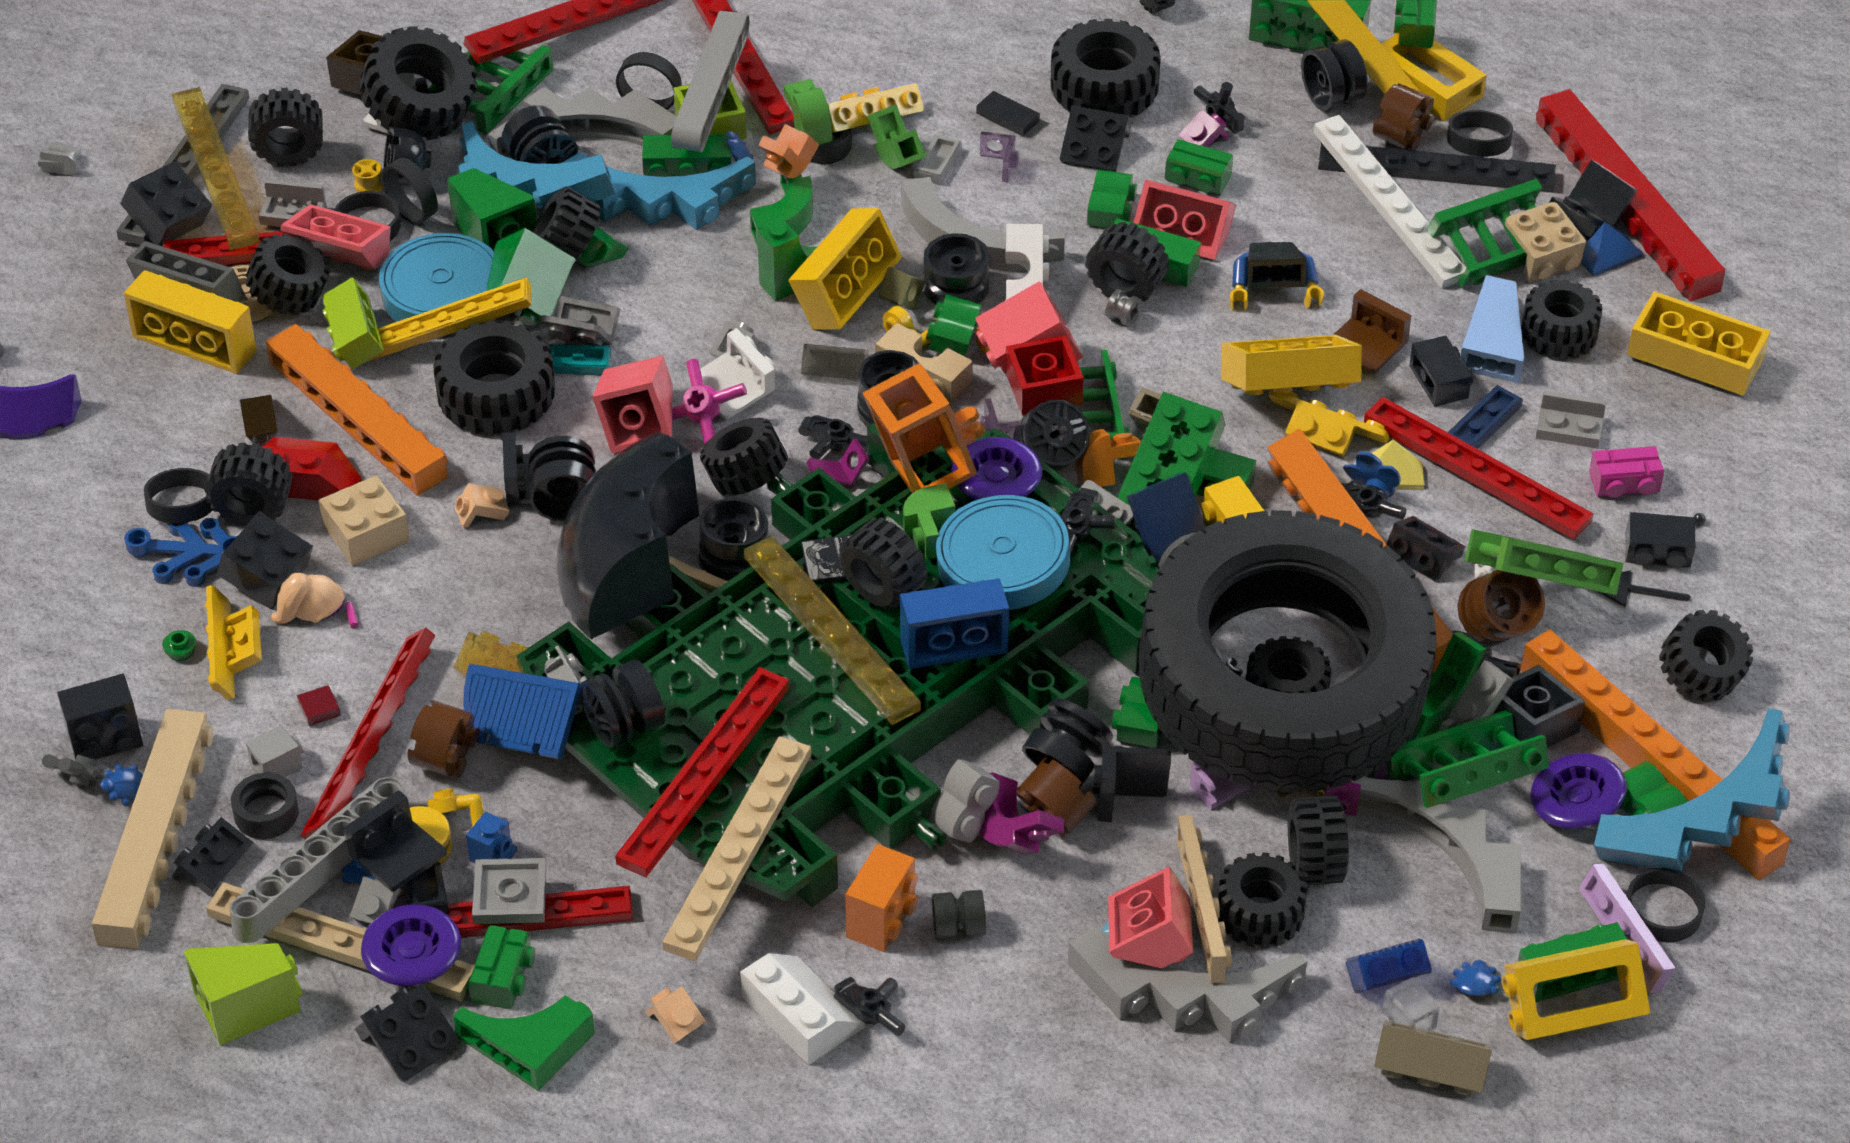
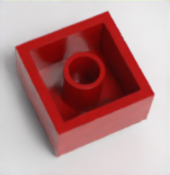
M1067 335L1006 346V375L1022 416L1037 405L1049 400H1064L1075 406L1083 405L1084 377Z

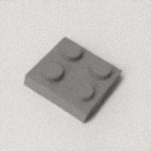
M546 858L476 860L472 908L473 924L544 922L547 875Z

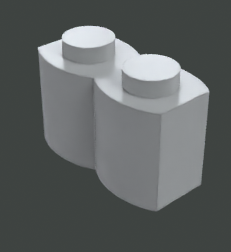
M960 759L957 760L947 775L945 790L938 796L932 807L930 821L952 838L971 843L979 834L984 822L985 811L989 809L997 796L999 780L977 764Z

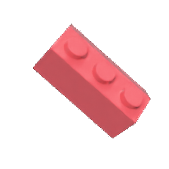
M1145 180L1133 223L1201 242L1200 256L1216 260L1229 234L1237 205L1230 201Z
M312 204L281 224V232L283 234H289L290 237L298 236L305 242L313 243L314 248H319L323 252L322 255L331 257L336 262H349L359 265L360 268L365 270H375L389 256L391 226Z
M1170 866L1108 896L1109 952L1112 957L1164 968L1172 963H1181L1193 953L1190 897Z

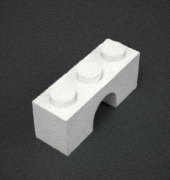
M1006 224V264H1019L1029 272L1022 279L1006 280V300L1039 281L1042 285L1043 281H1049V263H1043V253L1049 252V235H1043V224Z

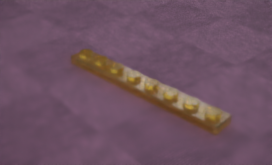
M200 87L172 93L174 107L230 250L260 243L257 229Z
M773 536L744 549L745 559L892 725L921 710V701Z

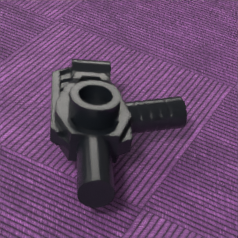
M1222 83L1219 93L1217 91L1210 93L1203 86H1197L1193 93L1207 104V114L1210 116L1214 113L1217 114L1227 124L1226 127L1234 134L1244 130L1245 116L1242 113H1238L1235 109L1234 102L1230 97L1233 89L1231 83Z
M819 415L807 416L798 428V432L801 435H810L819 441L809 451L813 459H820L829 449H847L853 439H858L861 446L867 449V436L854 433V428L849 423L840 419H830Z
M1350 481L1346 484L1341 483L1365 517L1374 518L1385 514L1400 520L1405 518L1407 509L1387 502L1384 491L1355 481Z
M1082 487L1080 491L1071 493L1061 519L1068 531L1070 555L1076 541L1087 538L1091 529H1115V516L1092 515V508L1098 499V491Z
M848 977L834 986V998L865 1024L876 1025L880 1023L895 1036H900L906 1028L904 1023L890 1013L891 1003L886 1000L898 988V983L895 979L887 978L877 989L859 986L852 977Z

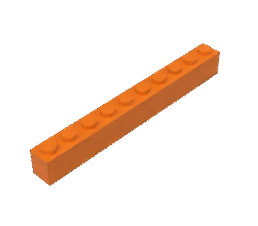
M1300 428L1267 447L1271 460L1267 461L1269 468L1276 478L1281 476L1284 479L1282 484L1287 494L1291 498L1297 497L1299 500L1297 505L1301 512L1316 514V520H1319L1320 515L1340 520L1339 526L1346 522L1362 529V536L1367 532L1382 541L1383 547L1386 546V543ZM1432 607L1436 625V652L1432 673H1434L1453 633Z
M1547 630L1525 644L1521 671L1525 672L1540 665L1585 701L1581 724L1628 766L1632 768L1644 761L1652 763L1663 774L1667 782L1674 785L1685 796L1687 801L1708 792L1723 780L1552 630ZM1741 816L1740 831L1738 835H1733L1731 846H1719L1760 881L1784 865L1791 838L1770 820Z

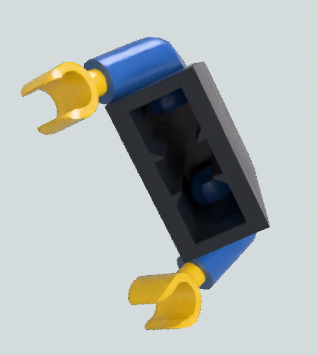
M1293 242L1251 243L1249 252L1243 253L1233 264L1232 287L1235 289L1230 293V308L1234 309V302L1236 301L1244 302V310L1248 308V293L1244 290L1245 288L1307 287L1304 298L1305 307L1310 308L1311 298L1316 299L1318 306L1321 307L1324 291L1321 287L1316 286L1319 281L1313 258L1301 252Z

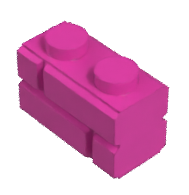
M1656 446L1592 451L1589 474L1592 483H1594L1597 497L1610 496L1616 498L1628 494L1650 495L1654 492H1660L1664 469L1661 460H1659Z

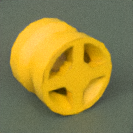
M364 159L354 164L352 173L355 179L354 187L356 192H381L383 190L381 182L382 167L378 161Z

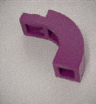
M994 772L989 773L999 780V790L994 802L985 811L984 822L979 831V834L984 839L1019 853L1035 854L1039 853V841H1047L1049 836L1064 832V819L1037 810L1019 816L1016 795L1018 781Z

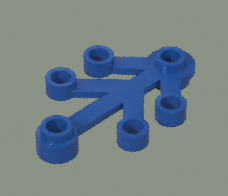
M206 518L200 523L201 534L205 539H214L218 545L206 544L190 527L189 523H168L170 533L173 536L182 537L185 542L151 539L149 531L144 528L129 530L125 534L124 540L127 551L134 557H144L149 552L179 554L166 562H159L154 565L152 569L154 580L159 584L169 583L174 577L173 572L203 556L211 557L199 565L188 566L184 571L186 583L189 586L197 587L205 582L206 574L219 568L222 553L237 536H228L220 528L217 519Z

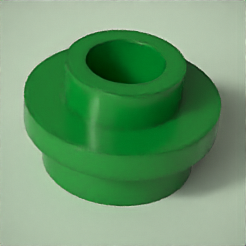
M173 631L163 639V650L172 660L184 661L193 655L196 648V639L189 631Z

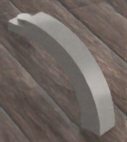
M931 177L901 180V203L904 213L915 231L925 241L930 243L939 236L951 233L968 234L986 244L990 252L989 269L1027 272V269L1019 264H1006V232L986 229L957 216L939 199L933 188ZM1063 230L1043 232V235H1049V252L1043 253V262L1064 260L1065 237Z

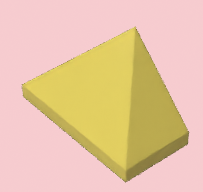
M1394 439L1372 452L1381 460L1383 466H1393L1399 472L1401 482L1395 487L1396 489L1424 490L1422 462Z

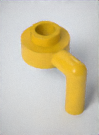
M893 306L884 313L883 326L886 332L898 323L918 333L914 329L911 316L902 307ZM928 329L920 334L922 335V348L931 342V340L926 339Z
M450 788L433 791L434 797L427 799L428 807L436 809L441 813L469 808L472 827L484 814L482 797L478 794H454V789Z

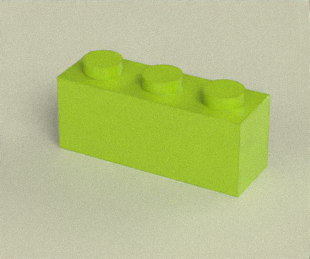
M354 277L322 295L325 305L322 312L330 324L327 327V331L334 341L332 350L340 362L345 360L353 370L384 352L370 298Z

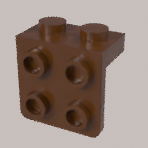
M1360 289L1353 296L1351 318L1333 335H1338L1362 345L1361 369L1374 374L1408 343L1412 315Z

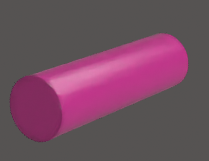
M346 602L345 609L350 627L357 628L358 621L353 603Z

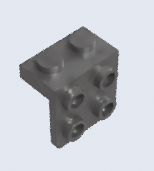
M560 296L555 317L542 315L541 322L548 327L547 330L555 334V338L572 342L573 338L585 339L584 343L590 346H602L603 343L612 345L621 309L617 306Z

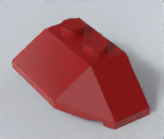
M273 437L262 446V448L268 447L272 449V453L283 457L282 462L289 464V471L292 472L293 478L288 498L319 501L324 497L362 481L360 474L336 442Z

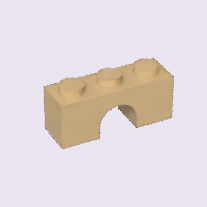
M898 323L875 344V353L895 350L915 357L950 404L972 384V360L948 348L937 357H922V335Z

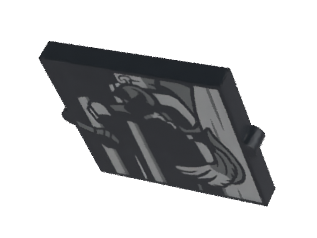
M851 535L801 541L804 558L802 559V567L806 568L809 585L848 580L841 568L838 554L840 553L839 548L842 543Z

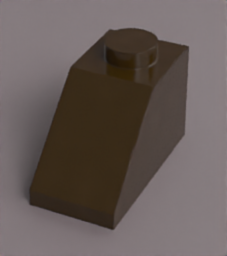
M272 395L240 399L246 437L253 436L254 442L271 440L272 433L278 432Z

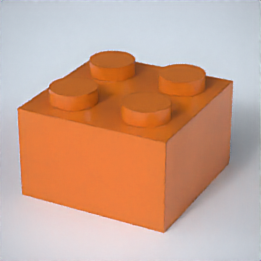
M876 844L845 894L846 938L885 952L891 940L896 941L902 931L903 920L906 915L911 916L914 913L918 903V896L915 895V887L918 881V874L915 873V858Z

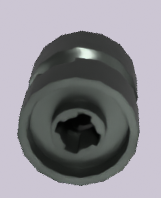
M981 889L962 892L959 898H956L952 892L932 893V914L936 939L956 938L959 930H962L965 936L986 935L985 904Z

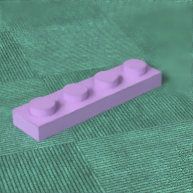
M1604 864L1592 865L1579 887L1580 892L1603 925L1618 922L1627 939L1639 944L1646 989L1649 993L1661 992L1675 970V966Z

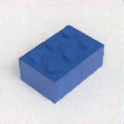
M1000 578L900 594V640L909 669L1008 653L1009 606Z

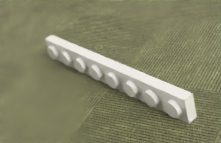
M1337 115L1315 123L1313 133L1437 284L1443 289L1458 283L1466 269L1464 264L1440 236L1432 238L1427 229L1430 223L1342 117Z

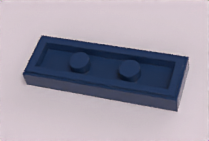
M1496 385L1448 433L1479 449L1522 407L1523 398Z

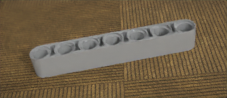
M719 11L675 120L671 135L672 148L703 151L748 36L750 26L748 14Z
M384 777L375 781L234 899L230 905L234 938L242 943L258 941L348 865L353 858L349 855L343 827L396 791L400 790L403 793L402 782L393 777Z

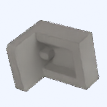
M363 877L350 917L371 924L381 914L393 909L396 898H403L405 891L397 889L391 892L377 879L373 880Z

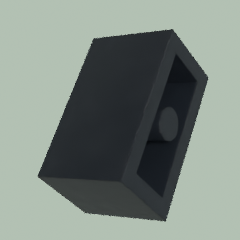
M1446 335L1412 343L1409 366L1434 407L1469 398L1470 386L1473 384L1472 371L1469 367L1465 366L1460 358L1458 348L1451 344Z
M1638 512L1629 513L1625 531V562L1641 565L1653 564L1691 568L1696 548L1695 517Z

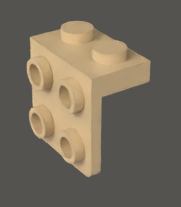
M1550 202L1506 218L1505 226L1527 254L1523 277L1528 283L1540 279L1544 280L1552 275L1566 270L1570 271L1580 266L1586 240L1557 203Z

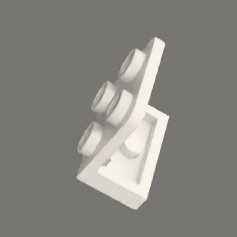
M737 328L727 334V352L700 368L704 385L710 386L716 392L740 383H744L747 389V395L720 404L719 415L723 419H730L775 390L776 368L769 357H763L757 350L754 341L749 336H744Z

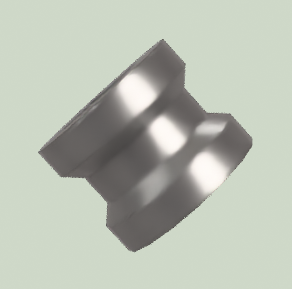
M1117 289L1108 300L1105 315L1113 320L1118 318L1122 324L1131 326L1140 313L1142 300L1135 296L1130 298L1126 295V292Z

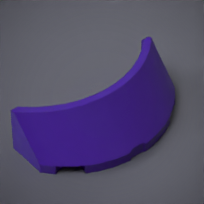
M69 374L61 379L35 386H0V438L12 440L35 438L45 435L47 428L56 425L66 427L73 423L82 401L76 375Z

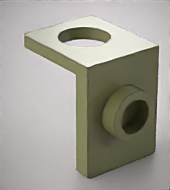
M889 266L878 294L897 302L900 306L915 310L926 281Z

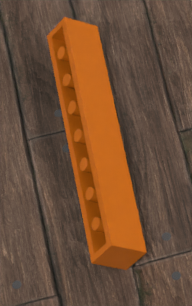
M294 324L266 340L270 364L414 494L418 496L448 478L446 468L448 460L444 451L440 447L433 446L422 431H416L403 414H397L389 406L385 398L378 397L372 392L369 385L364 380L360 381L354 376L346 364H341L336 360L328 348H323L319 345L310 332H305L297 324Z

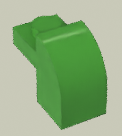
M812 79L784 85V95L794 112L795 129L810 135L818 144L831 142V116L822 88H816Z
M897 104L867 115L877 143L873 144L875 150L889 168H899L926 157L916 129L906 131Z
M946 483L915 491L907 498L903 507V530L910 538H914L917 547H922L926 559L937 557L936 541L939 536L938 532L945 521L955 512V504Z

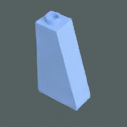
M1486 275L1462 345L1460 358L1465 366L1471 369L1472 373L1519 383L1524 352L1516 282Z

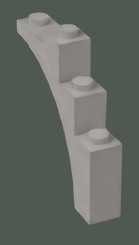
M543 87L523 100L524 108L541 105L553 110L572 137H606L628 141L643 146V135H672V129L677 118L676 115L636 90L631 91L615 103H612L588 88L567 102ZM507 122L488 134L490 148L505 157L509 156L502 144V132Z
M1362 777L1356 781L1351 779L1352 783L1361 784L1358 811L1372 813L1397 821L1421 833L1439 846L1458 865L1469 882L1477 901L1481 930L1517 933L1521 914V845L1504 842H1486V809L1451 807V801L1426 808L1423 805L1421 784L1417 779L1416 782L1371 779L1367 777Z
M1098 926L1070 941L1068 949V965L1119 1020L1130 1014L1139 1013L1149 1004L1176 1032L1186 1025L1195 1024L1204 1015L1229 1043L1234 1042L1240 1037H1247L1256 1030L1259 1023L1260 1010H1267L1277 999L1287 993L1292 994L1298 991L1305 983L1307 961L1297 952L1275 964L1250 971L1225 973V983L1211 984L1208 973L1189 972L1170 967L1158 968L1112 957L1109 952V936Z

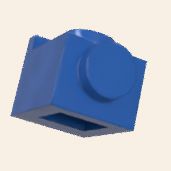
M486 811L466 834L469 861L472 863L480 859H511L518 851L517 846L512 844L509 822Z

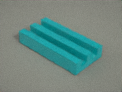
M549 344L553 358L554 374L602 375L604 369L610 367L611 346Z

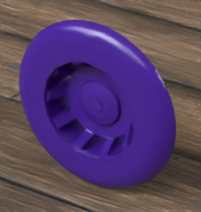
M1004 437L983 438L966 445L977 475L958 484L957 487L969 497L976 500L998 495L1025 497L1038 486L1042 477L1041 462L1036 453L1027 445ZM954 463L952 464V472L958 470Z
M1571 754L1549 763V768L1538 773L1531 787L1530 799L1535 812L1546 822L1563 828H1583L1599 823L1601 814L1612 815L1616 812L1625 798L1627 784L1623 772L1611 760L1595 754Z
M404 905L386 911L369 925L361 942V956L366 968L378 979L399 986L420 985L440 977L455 963L461 949V936L454 921L444 912L426 905Z

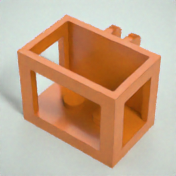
M920 363L862 393L889 459L912 493L925 487L944 483L950 489L977 475L966 446L985 434L983 424L977 421L979 419L977 408L975 409V407L971 406L953 413L950 403ZM942 446L958 470L924 486L912 469L910 462Z

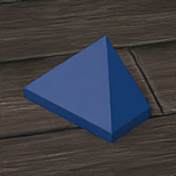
M1604 222L1586 243L1581 265L1592 276H1596L1642 257L1643 252L1625 234Z

